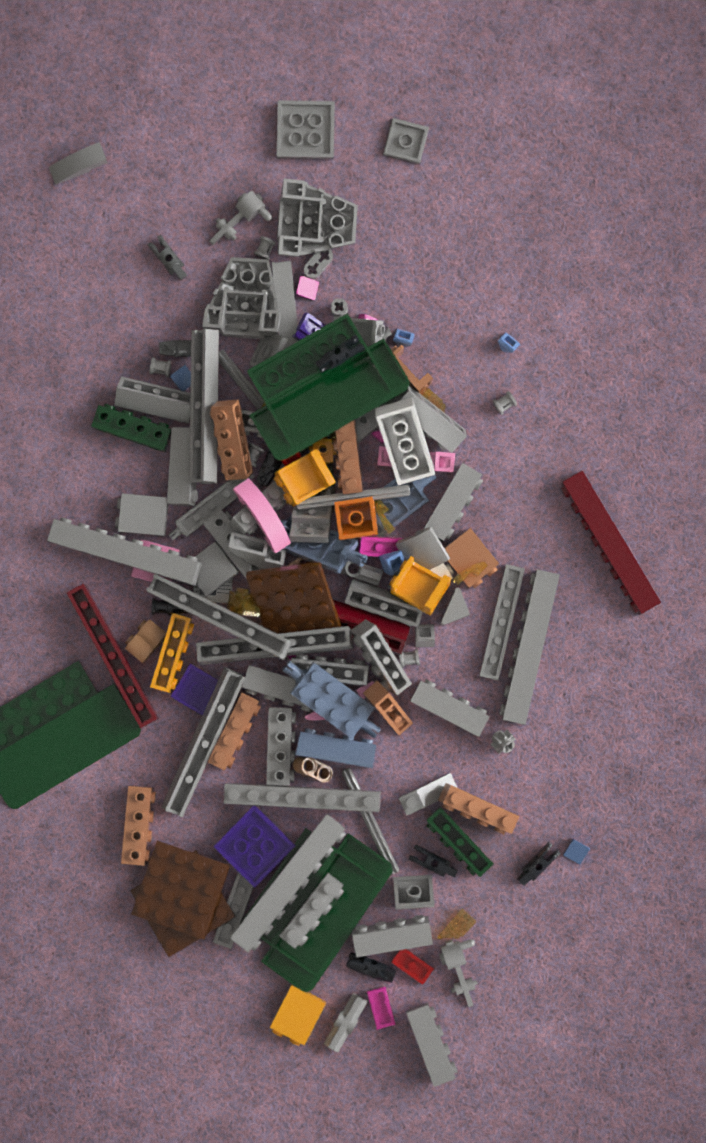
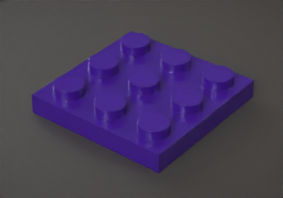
M256 805L214 846L254 888L296 847Z

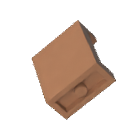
M400 345L399 347L394 346L391 349L406 373L409 385L421 394L432 384L433 377L427 373L419 380L399 359L404 353V347Z
M471 528L444 548L450 557L448 563L464 581L468 589L471 586L475 589L483 582L481 578L486 574L490 577L498 570L496 568L499 565L498 561Z

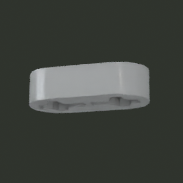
M331 249L316 252L306 263L304 274L307 278L317 279L333 260ZM322 252V253L325 254L326 252H328V253H329V254H328L329 259H328V260H327V259H324V260L320 263V262H319V260L321 259V254H320V253ZM316 264H318V267L316 268L317 273H312L311 275H309L308 267L310 266L311 268H313Z

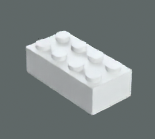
M413 398L375 408L376 418L397 484L401 485L435 475L433 462Z

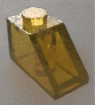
M237 588V591L229 592L227 610L239 616L260 617V609L255 605L252 593H248L249 589Z

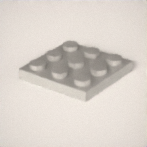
M278 100L277 158L334 159L335 101Z

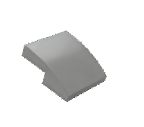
M294 506L291 517L290 542L328 543L332 506L298 510L297 506Z
M432 527L416 531L413 536L398 540L395 544L398 550L402 551L405 560L408 561L410 556L414 557V562L428 570L450 559Z
M214 542L195 556L198 558L197 562L202 564L196 583L205 596L211 595L222 584L227 583L239 573V570L218 542Z

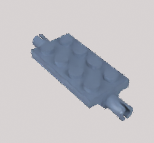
M432 475L429 478L425 477L401 484L409 485V496L374 500L378 535L373 536L382 537L429 502V499L423 492V488L433 480H436L437 477ZM395 478L394 480H392L390 483H388V484H387L386 486H384L383 488H385V487H393V486H400V485L397 484V481H396V478Z
M292 514L289 519L280 520L288 537L292 526ZM331 529L328 543L291 542L283 548L287 553L311 563L320 562L323 568L340 574L348 561L363 567L367 560V555L354 551L358 546L356 539L339 540L338 532Z
M288 661L286 665L292 670L286 666L283 667L282 671L294 678L296 682L295 687L290 693L351 739L359 729L364 730L372 738L377 736L372 729L378 733L380 732L381 728L368 720L375 707L313 662L306 670H301L291 661Z

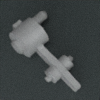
M253 191L243 193L238 198V203L235 206L239 213L229 222L225 218H218L216 220V227L220 231L209 242L214 245L223 236L228 240L231 238L235 240L237 232L233 227L244 217L247 221H251L260 213L266 221H270L272 216L265 209L266 205L262 202L264 199L261 195H256Z
M472 939L459 943V940L456 942L452 940L446 941V945L441 946L442 953L439 954L442 965L446 964L448 970L455 968L460 981L453 984L454 988H451L452 993L456 992L457 995L464 993L468 1007L474 1006L469 991L474 990L475 985L478 983L476 980L473 981L472 978L465 980L460 966L467 964L462 950L473 947L475 942Z

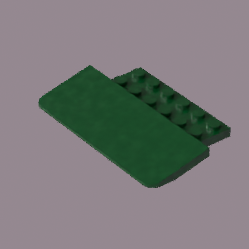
M348 313L247 370L249 377L266 406L249 416L272 455L277 460L288 459L405 392L409 387V379L385 339L383 338L367 347ZM357 335L359 341L356 344L362 343L365 349L336 368L321 373L316 362L328 351L352 336Z
M77 661L0 707V795L10 808H20L140 735L141 728L116 685L112 684L98 693L80 661Z
M307 828L303 830L295 842L296 847L284 858L245 917L303 845L312 831ZM349 833L338 849L332 846L334 850L328 858L323 857L319 862L322 864L315 874L313 872L310 873L307 877L310 881L303 889L299 887L295 893L298 896L291 905L289 903L283 908L285 913L279 920L274 919L271 923L273 928L267 936L263 934L260 937L261 940L271 946L261 962L304 992L314 989L393 871L392 865L388 860ZM329 873L343 884L341 889L344 892L337 900L334 898L331 901L330 905L332 907L326 915L321 914L318 918L320 923L314 931L311 929L306 934L308 938L301 947L298 945L294 948L282 939L280 934L325 875Z

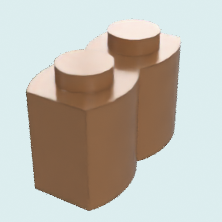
M150 619L148 621L144 620L137 628L139 632L135 636L131 635L125 642L127 645L125 649L143 664L166 636V632Z

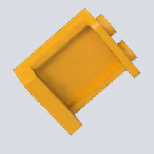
M317 449L274 473V480L279 488L282 487L285 492L284 498L286 502L293 507L336 483Z
M410 556L408 561L404 560L401 564L399 575H395L389 584L391 586V594L431 616L449 588L451 578L445 574L443 577H440L414 562V557Z
M291 984L270 1025V1028L273 1029L272 1032L280 1037L283 1035L289 1037V1041L297 1046H300V1044L305 1046L326 1005V1001L309 992H304Z

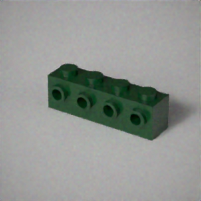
M105 403L104 406L98 405L91 425L93 429L164 453L171 437V429L168 424L162 422L155 424L151 422L150 418L145 416L137 418L133 416L132 412L127 410L119 412L115 410L114 406Z
M440 806L426 819L428 822L426 826L433 834L436 831L440 834L441 838L439 840L447 848L451 846L455 850L453 855L460 862L464 860L468 864L466 869L473 876L477 874L481 877L494 865Z

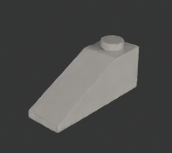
M451 773L398 797L406 815H410L437 802L445 783L457 787Z

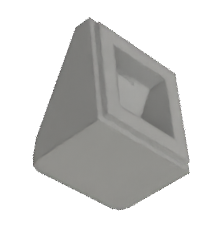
M434 624L415 627L416 648L435 647Z

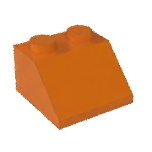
M373 497L334 502L339 540L378 535Z

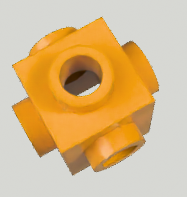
M328 436L309 446L310 452L315 449L318 450L325 464H334L333 455H337V451H334V444H332V439H328ZM325 448L326 452L322 453L319 450Z

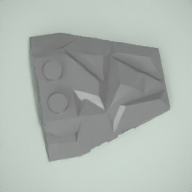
M283 179L277 227L278 255L298 257L355 244L358 205L336 195L332 196L321 188L312 187L303 180Z
M231 257L221 277L222 281L218 289L215 288L213 292L214 297L210 305L207 304L205 308L203 329L219 330V333L225 337L264 339L265 336L278 334L281 315L269 259Z

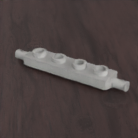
M253 474L250 475V480L255 478ZM247 479L228 480L176 520L177 528L168 535L172 540L181 534L186 537L190 536L215 513L225 509L238 499L233 488Z

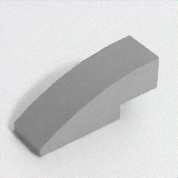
M98 142L51 165L49 169L55 185L91 172L92 169L108 162L101 144Z
M231 532L228 550L233 554L263 569L283 567L286 550L281 549L274 554L266 540Z

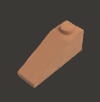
M378 681L363 692L365 697L398 736L413 724L391 694Z

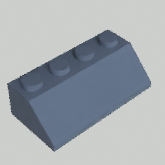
M305 728L304 732H300L296 755L373 768L376 745L373 744V740L362 738V741L358 742L354 741V737L351 739L349 736L343 735L342 739L335 738V733L324 732V735H318L316 730Z

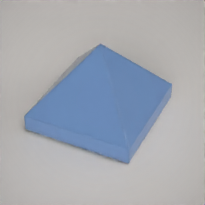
M396 329L393 341L398 346L408 347L412 345L415 334Z
M507 332L498 340V344L503 352L513 353L520 345Z

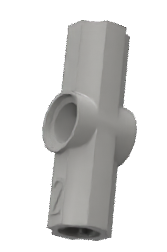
M348 561L340 572L351 578L378 586L383 570L364 564L363 567L358 565V573L351 574L348 571V567L355 563Z
M352 994L345 1008L340 1011V1015L335 1020L334 1027L327 1036L324 1045L333 1051L339 1052L347 1036L354 1030L358 1017L368 1002L358 994Z

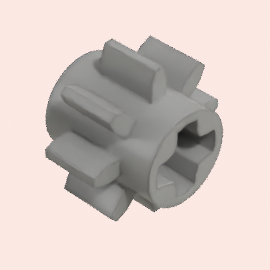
M499 730L492 736L493 742L491 746L498 754L502 751L509 753L513 750L515 746L513 741L516 739L508 730H505V732Z

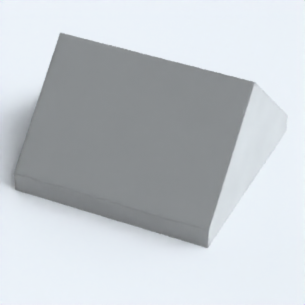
M457 587L441 620L440 625L442 626L470 615L461 590Z
M432 875L393 877L395 909L435 907Z

